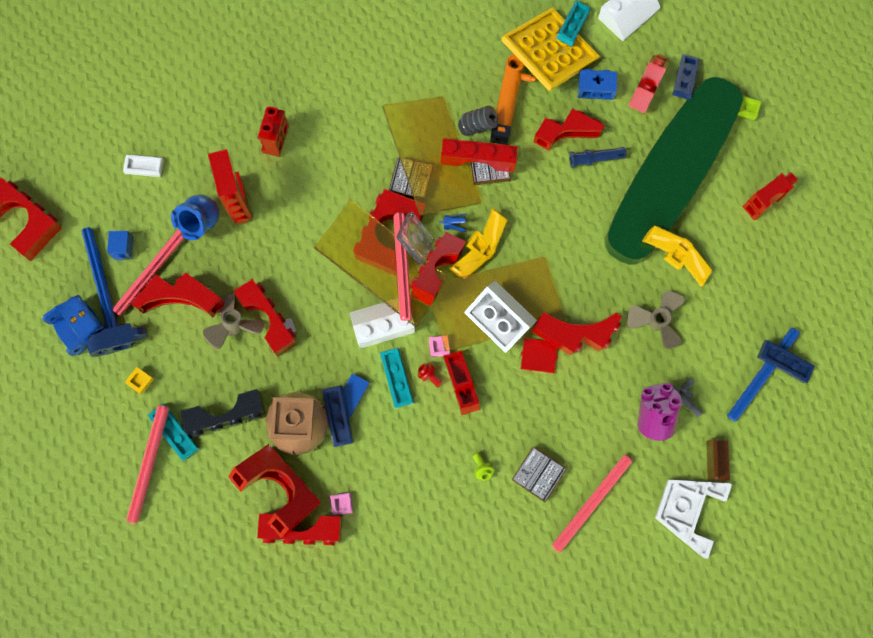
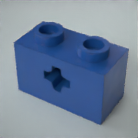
M592 69L580 70L577 98L614 99L617 92V72H611L610 70L593 71Z

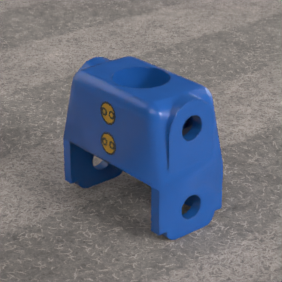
M80 295L73 296L66 302L55 306L44 314L42 318L48 325L53 324L57 335L67 347L66 352L71 356L79 355L88 348L90 336L100 333L101 330L105 329L104 324Z

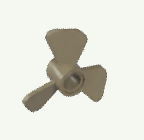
M666 291L662 294L660 308L654 310L653 313L634 305L628 311L627 326L630 329H635L649 324L653 330L660 331L662 343L666 349L677 347L681 344V338L668 324L671 321L670 313L684 303V298L672 291ZM657 315L663 318V323H659L656 320Z
M227 294L221 298L225 304L218 312L221 315L222 323L205 328L203 330V337L214 349H221L228 335L235 336L242 329L253 334H260L264 328V322L261 320H241V314L234 309V294Z

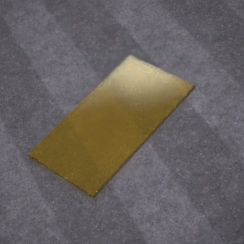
M443 96L382 106L420 215L481 203L476 186L473 185V178L467 163L460 166L440 164L443 138L459 140Z
M350 200L322 238L315 244L314 249L400 315L395 234L353 200ZM407 244L409 284L411 285L414 277H419L420 274L418 272L423 263L426 264L428 261ZM437 268L435 272L442 281V288L448 276ZM410 296L412 318L408 322L417 327L430 306Z
M540 257L442 281L440 291L432 304L445 352L492 340L464 312L484 289L494 281L499 283L536 320L545 312L557 320L564 321L563 312L545 258Z

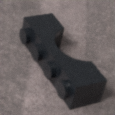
M255 389L238 394L235 406L224 415H210L201 406L180 411L185 434L196 438L203 436L206 431H221L223 426L231 424V427L243 424L242 421L259 420L262 418L261 415L266 414L261 392Z

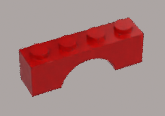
M443 138L440 164L460 166L468 162H478L490 165L495 171L514 172L518 146Z
M445 232L442 238L438 237L434 245L435 250H431L426 260L428 262L421 265L418 272L420 274L419 277H414L411 282L410 288H412L410 296L432 306L442 285V281L438 278L435 269L442 265H454L462 254L466 241L448 232Z
M252 278L233 291L246 311L259 310L268 315L270 326L264 338L277 357L296 345L294 340L296 335L291 328L286 329L284 326L286 320L280 312L276 314L273 309L276 306L271 298H265L263 295L265 289L260 282L256 284Z
M259 514L257 539H263V543H275V539H281L283 544H295V540H303L304 545H315V541H323V545L335 546L336 542H341L342 517L320 516L312 528L302 532L291 530L281 538L268 524V521L274 514Z

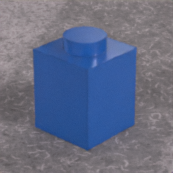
M109 231L107 253L114 260L118 261L132 258L134 237L129 231Z

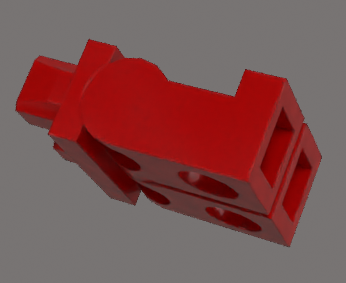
M266 107L257 136L262 144V153L280 157L284 144L283 140H285L289 128L285 111L275 107Z
M792 172L787 175L781 173L769 184L754 193L742 207L753 220H756L771 205L781 201L794 188L793 184L798 179Z

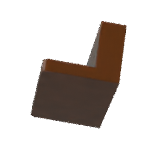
M717 439L706 441L708 480L730 481L728 441Z

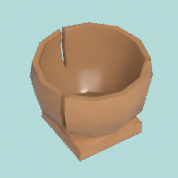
M297 391L281 395L280 397H273V403L269 407L265 424L269 440L279 451L299 455L313 451L324 441L329 421L325 406L315 396Z

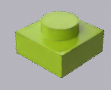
M744 96L738 115L755 121L761 101Z

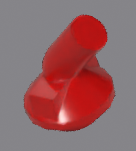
M430 362L423 363L418 368L419 379L423 381L429 379L437 388L443 384L434 374L436 369Z

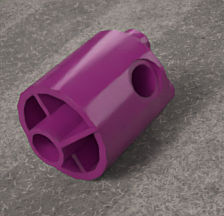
M671 384L652 385L642 390L637 427L642 435L656 441L667 440L676 433L682 399Z

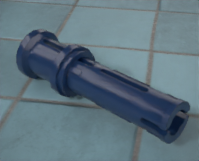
M621 147L593 152L588 149L579 153L570 152L569 163L571 168H575L579 165L590 166L594 162L625 159L626 149Z

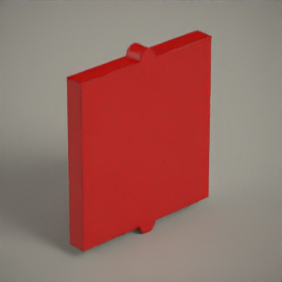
M524 338L523 351L520 353L522 356L520 370L554 374L555 362L558 359L556 356L557 347L544 340Z

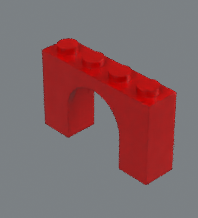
M224 149L209 153L208 157L219 199L234 223L241 224L247 222L249 219H252L242 177L239 171L235 172L228 150Z
M0 178V218L4 213L13 208H25L28 212L26 227L10 245L31 261L62 227L57 224L59 220L51 213L48 215L44 213L46 209L38 202L33 204L30 201L32 198L26 192H18L17 189L19 187L11 180L6 182L3 178Z
M384 189L382 194H378L375 202L377 205L374 210L370 211L368 225L362 228L360 233L361 240L359 243L356 242L352 253H354L356 261L396 277V252L379 244L375 237L376 231L382 223L394 219L396 213H404L405 222L419 228L426 212V205Z
M269 444L236 465L228 476L240 492L261 479L273 480L284 488L287 494V504L278 510L268 521V524L281 538L314 513L321 504L317 496L309 490L303 480L293 472L291 467L284 462L277 451Z

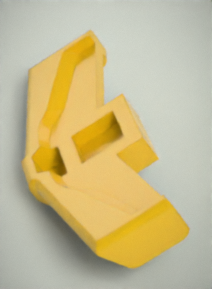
M492 208L483 233L474 231L465 244V247L470 251L449 269L465 280L487 260L491 259L496 252L497 245L508 220L495 208Z
M653 226L642 240L666 251L667 253L663 259L677 270L681 269L684 265L696 279L699 286L705 284L713 271L694 248L693 243L686 238H682L658 226Z

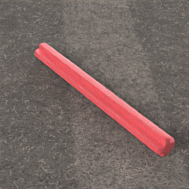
M396 213L394 215L400 319L402 321H409L412 318L405 215L404 213Z
M179 229L114 306L113 311L121 316L134 301L135 296L141 293L147 282L154 277L185 239L181 236L183 233Z
M157 406L126 519L128 522L138 523L169 407Z
M622 456L552 544V547L557 552H561L631 465L632 460L628 456Z

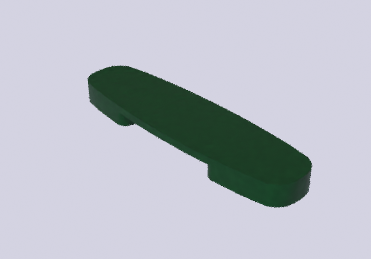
M711 77L704 80L663 131L633 179L605 236V247L614 258L628 265H636L643 262L655 249V246L642 241L647 232L653 226H658L668 231L687 206L718 156L737 118L743 98L739 88L720 77Z

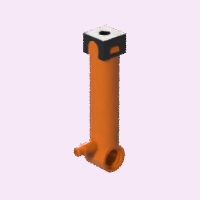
M515 54L510 55L506 60L496 109L498 124L491 131V143L508 145L521 80L528 82L536 81L535 76L523 73L524 64Z

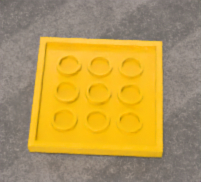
M553 7L506 33L501 39L549 91L578 74L580 70H584L594 64L600 58L579 34L572 47L556 39L565 20Z

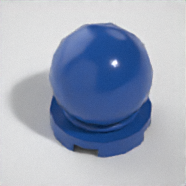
M203 194L189 197L171 213L173 227L178 228L183 233L181 236L188 240H197L202 237L219 220V208L216 202Z

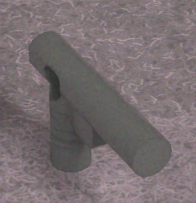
M688 378L679 388L673 385V389L681 391L682 403L699 417L703 411L690 400L693 394L688 390L694 384V381Z

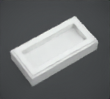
M126 155L123 172L130 175L161 177L164 159L160 157Z

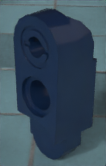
M130 323L101 330L100 333L93 334L88 339L89 355L91 357H99L133 348L132 343L148 336L145 327L131 329Z

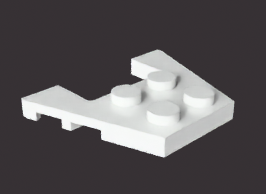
M667 480L655 518L700 556L708 559L714 541L694 533L706 495L724 502L727 501L732 484Z

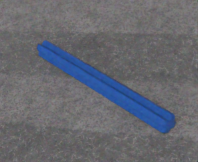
M90 227L82 229L81 232L108 329L118 326L113 311V304L94 232Z
M795 328L789 329L778 346L788 351L800 335V332ZM765 362L727 414L729 419L735 422L740 418L775 367Z

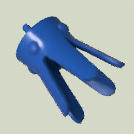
M466 213L455 216L445 215L444 221H439V223H444V230L453 229L466 232L465 229L452 225L465 223L467 221L465 218L454 217L463 216Z

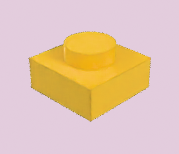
M136 367L124 383L142 395L154 379Z

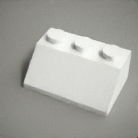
M609 0L601 7L598 19L624 41L659 11L661 7L658 0Z
M496 281L488 285L464 312L505 353L537 321Z
M399 298L349 312L360 349L415 333L412 318L409 321H402L400 319Z

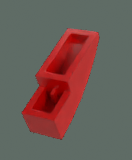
M462 350L444 355L443 358L461 415L480 410V403Z

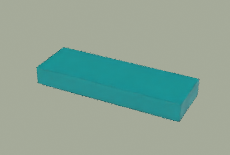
M576 0L556 39L572 47L591 8Z
M399 348L380 352L395 409L414 404Z
M157 408L147 415L152 422L154 421ZM169 410L162 435L181 460L185 461L200 448L189 435L185 434L183 426Z

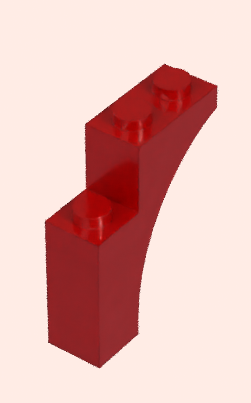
M185 272L176 280L173 287L158 275H155L147 282L142 292L135 296L131 305L145 314L149 310L162 305L185 304L196 307L214 318L225 302Z
M543 312L537 319L531 332L568 355L574 352L577 353L583 345L582 342L600 351L604 348L607 349L612 341L610 337L613 332L616 333L621 325L619 321L622 316L615 312L607 319L598 323L576 325L557 320Z

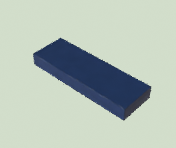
M682 54L672 93L673 96L687 100L691 98L700 59Z
M764 340L757 356L758 359L802 383H808L815 367L769 340Z
M343 386L322 389L333 446L353 444L354 440Z

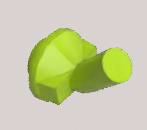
M479 452L473 454L472 456L478 466L474 470L475 477L483 481L490 479L494 474L493 467L490 463L485 464Z

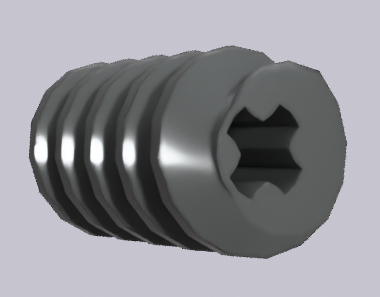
M488 105L463 113L458 121L460 132L464 136H470L496 128L498 124L496 111L492 106Z

